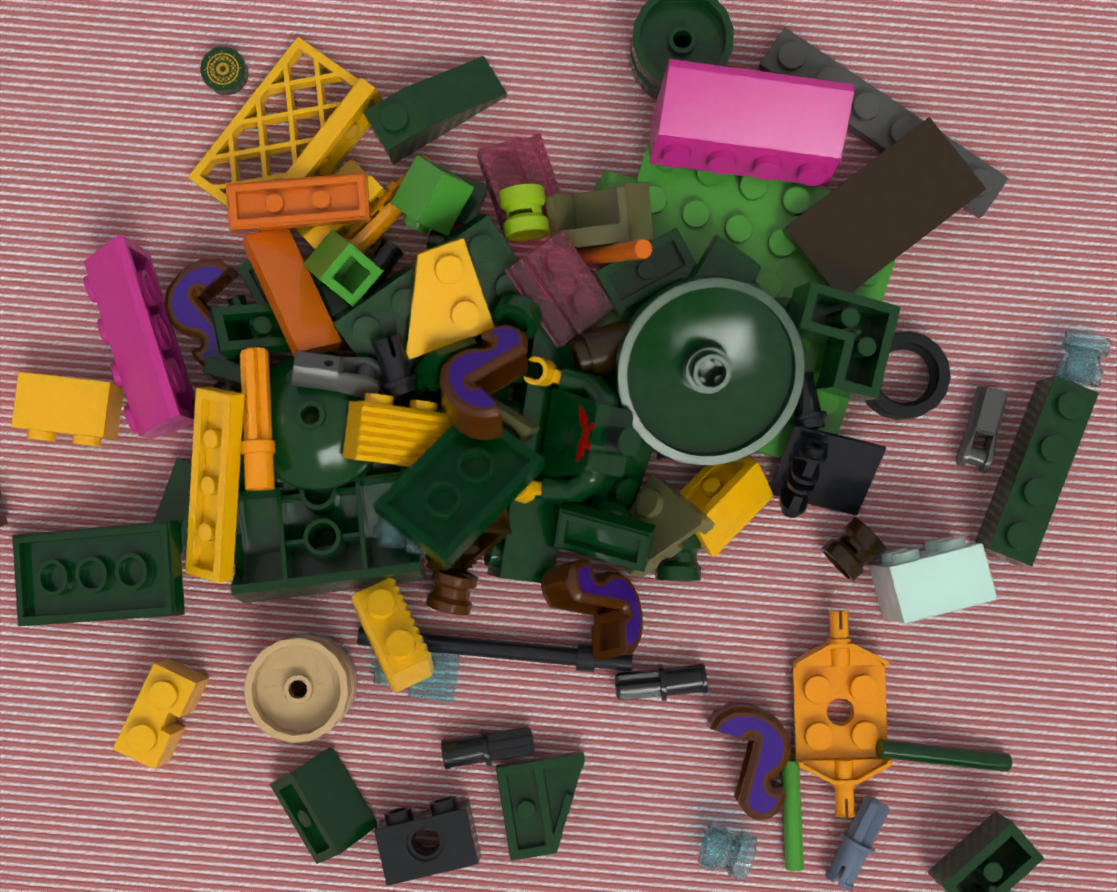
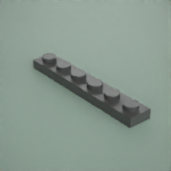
M786 27L782 30L757 68L762 72L854 84V96L847 130L881 153L923 122L915 114ZM944 135L986 188L985 191L962 207L979 219L986 213L1009 178Z

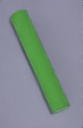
M789 758L786 767L781 771L782 787L786 794L783 802L785 869L788 871L804 870L800 770L795 758Z

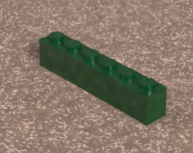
M541 299L534 301L542 312L543 320L535 336L528 340L527 358L541 357L554 362L558 370L562 371L564 367L575 369L569 351V342L578 339L579 333L589 331L592 309ZM528 360V370L524 376L539 379L543 374L542 365ZM522 376L513 381L512 400L507 402V406L540 427L538 433L524 444L541 456L552 389H559V384L552 383L546 387L531 385ZM537 476L534 480L542 482L543 478ZM536 495L529 503L513 501L507 507L512 534H508L507 538L501 539L502 542L497 543V547H493L492 551L487 552V555L484 556V564L488 566L487 574L499 578L541 583L544 573L549 568L556 566L558 548L554 547L559 511L564 501H545L539 495Z

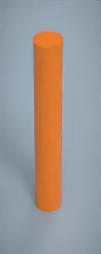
M640 239L580 248L573 252L572 260L577 266H589L646 259L652 253V246L648 240Z

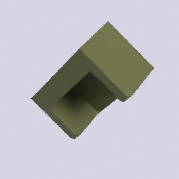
M648 183L618 184L617 187L574 194H550L546 196L551 251L580 249L640 239L654 240Z

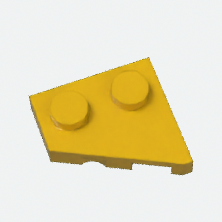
M459 238L417 253L408 339L405 348L408 359L482 334L484 331L494 327L464 238Z

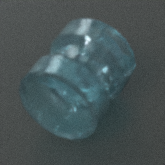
M1066 331L1062 347L1067 353L1064 354L1063 359L1057 362L1054 376L1056 375L1081 386L1099 387L1104 373L1100 367L1101 362L1099 360L1109 355L1112 341L1107 337L1087 331Z
M710 821L701 843L698 866L711 871L720 868L726 870L730 877L742 881L746 880L754 860L757 836L745 831L736 834L728 831L725 825Z

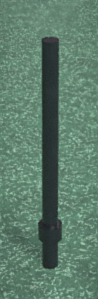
M359 627L357 644L371 646L363 627ZM420 632L424 643L427 644L428 652L576 666V671L594 673L595 668L629 672L632 669L633 653L596 661L593 658L591 644L578 643V648Z

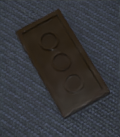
M929 117L788 224L782 231L824 285L853 292L985 191L986 188Z

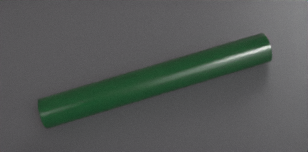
M879 739L876 743V755L878 758L1005 772L1010 771L1012 767V757L1009 753Z

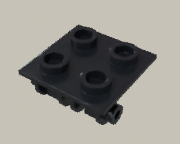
M794 424L771 485L773 495L780 497L779 504L782 513L788 518H796L806 511L807 504L857 516L886 451V446Z

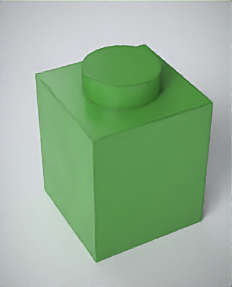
M417 155L391 204L406 214L403 222L416 231L427 235L428 231L433 229L448 236L474 187L448 169Z
M334 230L328 233L303 263L305 268L352 307L357 304L383 272L382 269Z

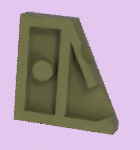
M652 474L629 510L632 519L656 525L649 561L645 572L624 566L621 567L628 574L643 578L656 569L663 559L671 558L684 549L682 544L684 540L697 531L704 534L708 533L716 523L664 478Z

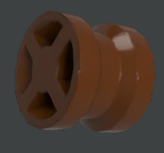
M433 570L432 578L435 581L434 590L427 595L426 605L432 609L449 614L469 615L472 608V602L469 599L470 592L476 588L479 577L470 572L455 573Z

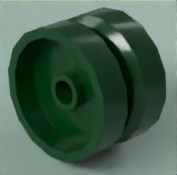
M649 0L642 6L633 25L630 45V67L636 83L648 96L657 100L669 59L727 66L733 50L734 28L727 10L718 0Z

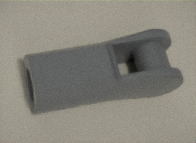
M296 351L292 386L338 391L365 398V393L378 394L379 383L376 378L381 373V367L377 360L369 357H339Z
M985 386L977 387L967 426L957 452L956 465L963 467L968 463L978 466L980 472H988L994 457L997 435L1008 398L1007 392ZM975 435L986 437L983 449L972 446Z

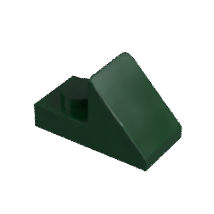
M269 303L211 307L210 315L219 355L240 363V353L246 348H265L269 353L291 351Z

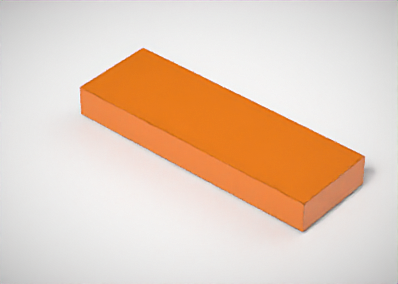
M366 172L226 184L229 230L232 233L371 222Z
M289 228L246 234L242 245L294 359L296 351L323 354L338 350L342 341L308 269L303 266L304 260Z

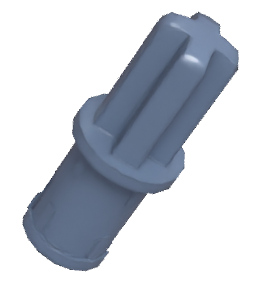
M871 796L864 797L848 831H842L840 834L843 841L824 875L832 882L835 879L839 880L844 868H846L838 886L852 890L867 855H873L875 852L872 845L889 813V807L885 803Z

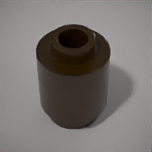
M620 320L579 333L578 339L570 341L569 351L575 369L597 376L614 372L617 349L627 327L625 322Z

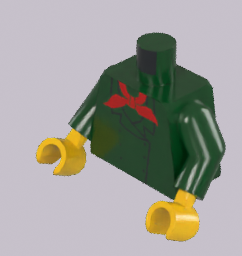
M531 357L528 359L529 361L538 362L542 365L543 374L539 379L523 376L524 380L531 385L544 387L552 383L559 384V389H552L541 454L545 461V468L538 475V477L543 478V481L533 480L514 501L529 503L536 495H539L545 501L582 502L600 490L606 480L620 479L625 472L627 457H632L639 451L641 438L638 431L632 428L634 415L631 410L618 406V396L600 376L569 367H564L563 371L558 370L554 362L549 359Z

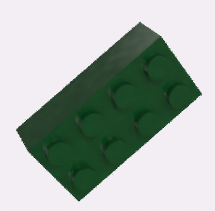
M479 214L433 246L436 247L459 238H464L492 322L493 312L504 296L520 294L532 299L540 293L499 230L486 214ZM416 259L363 295L354 307L349 305L332 317L333 324L357 357H369L378 361L371 342L385 339L387 336L401 333V340L405 350L410 323L411 298L414 290ZM429 353L408 359L412 373L420 361ZM381 370V373L379 377L376 378V380L378 381L379 388L382 390L384 395L389 396L388 390L382 389L381 384L385 382Z

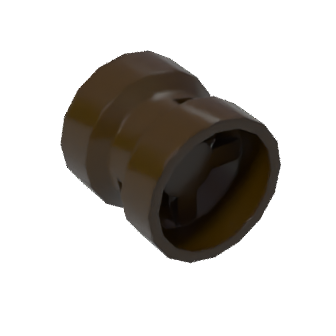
M854 517L844 526V533L838 539H830L821 548V551L839 572L851 582H854L863 573V566L869 560H877L887 549L866 524Z

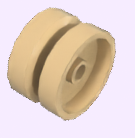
M313 633L289 636L262 650L250 665L244 684L246 708L256 726L274 739L289 743L313 741L337 725L352 707L358 687L356 670L346 650L331 638ZM295 680H301L306 684L307 693L305 695L299 693L301 685Z

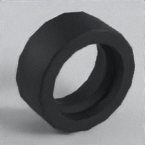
M911 331L894 333L890 353L905 349L915 352L923 358L929 368L930 380L927 390L920 398L908 403L892 401L883 394L881 389L878 399L864 400L867 406L880 416L894 420L920 417L936 408L947 394L951 379L949 361L941 347L929 337Z

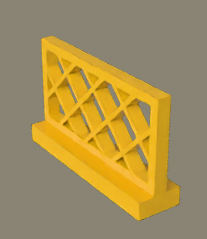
M297 37L188 178L227 207V195L225 193L226 184L228 183L212 185L206 180V177L217 164L230 162L231 183L333 175L370 128L363 112L383 99L374 86L362 78L360 80L314 47ZM303 54L314 61L315 76L293 80L292 68ZM322 67L330 73L323 74ZM344 82L352 88L341 102L326 104L324 85ZM316 87L318 106L296 110L294 90ZM286 92L287 111L265 115L264 103L273 94ZM319 116L320 130L316 135L299 140L297 120ZM289 122L290 141L268 145L267 125ZM258 127L260 147L238 151L237 138L242 131ZM291 151L293 164L288 171L282 174L271 175L269 155ZM261 157L263 177L241 181L239 161Z

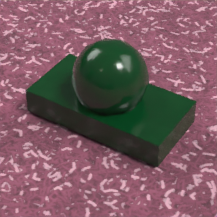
M564 501L559 511L554 547L645 572L656 525L632 519V515L627 508L618 502L604 501L592 508Z

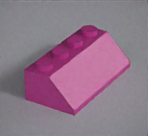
M669 59L651 117L649 164L664 165L670 168L710 171L716 174L756 177L761 180L802 183L807 186L828 187L842 159L854 96V84Z
M124 235L114 237L84 261L88 275L83 277V283L90 300L93 303L97 302L101 319L97 320V328L103 342L111 346L115 362L110 364L111 372L117 386L120 389L124 388L129 405L124 406L128 425L133 432L137 431L139 436L153 439L194 425L195 407L192 400L195 398V394L174 328L169 323L164 309L165 300L150 253Z

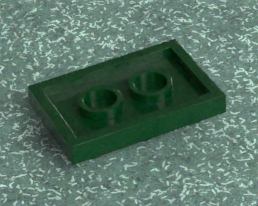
M452 425L373 503V507L377 515L448 570L543 471L545 461L542 456L503 428V436L487 441L470 438L459 432Z

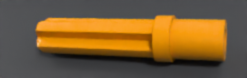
M251 347L242 350L240 353L241 393L245 394L243 441L241 442V454L244 455L245 490L275 489L273 454L276 453L275 441L272 440L269 352L265 348Z

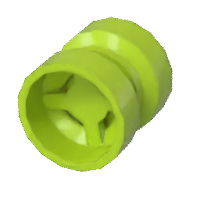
M513 185L502 189L498 193L500 207L506 212V221L503 223L505 240L509 242H526L541 239L550 234L548 218L543 215L542 206L546 202L542 185Z

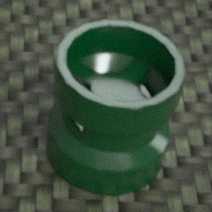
M696 534L682 542L684 547L682 551L671 558L663 559L658 564V567L655 569V579L701 581V566L697 562V552L702 548V544Z

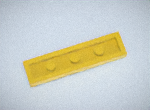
M213 387L196 388L185 573L212 582L224 583L233 580L245 394Z

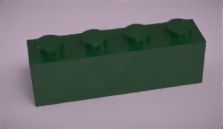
M1056 375L1037 381L975 540V543L983 544L986 554L1013 565L1033 566L1099 395L1098 392Z

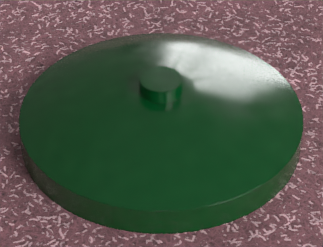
M719 275L696 276L684 279L667 286L649 298L628 323L621 337L615 360V386L618 399L622 408L632 411L634 415L633 428L638 431L646 443L658 452L674 460L694 465H719L737 461L768 444L782 430L792 416L802 392L805 374L802 342L794 322L785 309L769 294L756 286L736 278Z

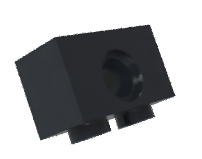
M449 796L430 802V809L412 813L411 807H402L384 813L385 819L379 821L374 832L386 886L479 864L481 850L469 800L457 802L456 796ZM423 827L432 828L439 835L440 843L434 847H424L417 841L415 832Z

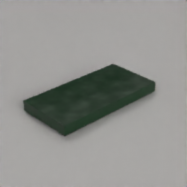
M179 520L12 535L18 626L185 615Z

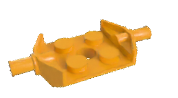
M829 610L830 638H826L825 643L805 652L792 661L795 761L800 768L829 782L830 786L835 789V816L846 818V815L848 818L855 817L854 789L856 785L893 765L891 759L878 758L876 755L877 741L879 739L888 740L885 666H889V661L851 643L848 624L849 610ZM836 698H844L850 704V715L842 723H833L827 716V707Z

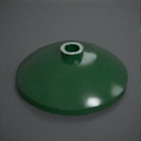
M332 352L323 353L324 355L345 357ZM290 356L270 369L272 440L275 441L276 453L273 454L274 477L290 486L305 490L320 491L343 486L362 475L373 463L342 458L349 402L364 401L365 398L338 391L292 386L294 356ZM311 408L318 409L320 412L319 420L314 424H306L304 421L305 412Z

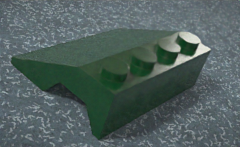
M242 455L240 459L234 554L235 574L231 583V595L243 603L368 588L388 578L395 579L397 584L426 580L423 550L377 515L373 507V503L410 467L373 462L355 480L329 490L299 489L274 477L275 489L247 491L245 490L244 455Z

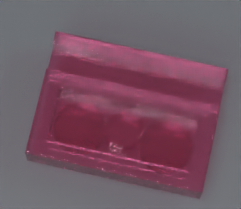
M540 133L525 139L518 138L482 147L476 153L503 236V223L506 221V212L500 207L498 194L502 189L519 184H540L544 187L545 200L547 195L561 194ZM545 202V204L542 206L543 215H545L548 218L547 205Z
M563 230L555 233L519 261L505 269V272L520 294L530 298L539 306L543 316L541 325L556 347L564 346L574 336L583 332L614 309V306Z

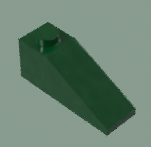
M482 56L402 88L363 113L370 128L394 165L507 96V92L485 57Z

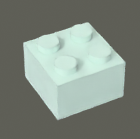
M946 536L924 542L926 550L920 552L919 548L908 550L907 547L887 551L880 556L882 562L869 565L883 618L903 624L998 600L983 544L966 543L964 536L955 538Z

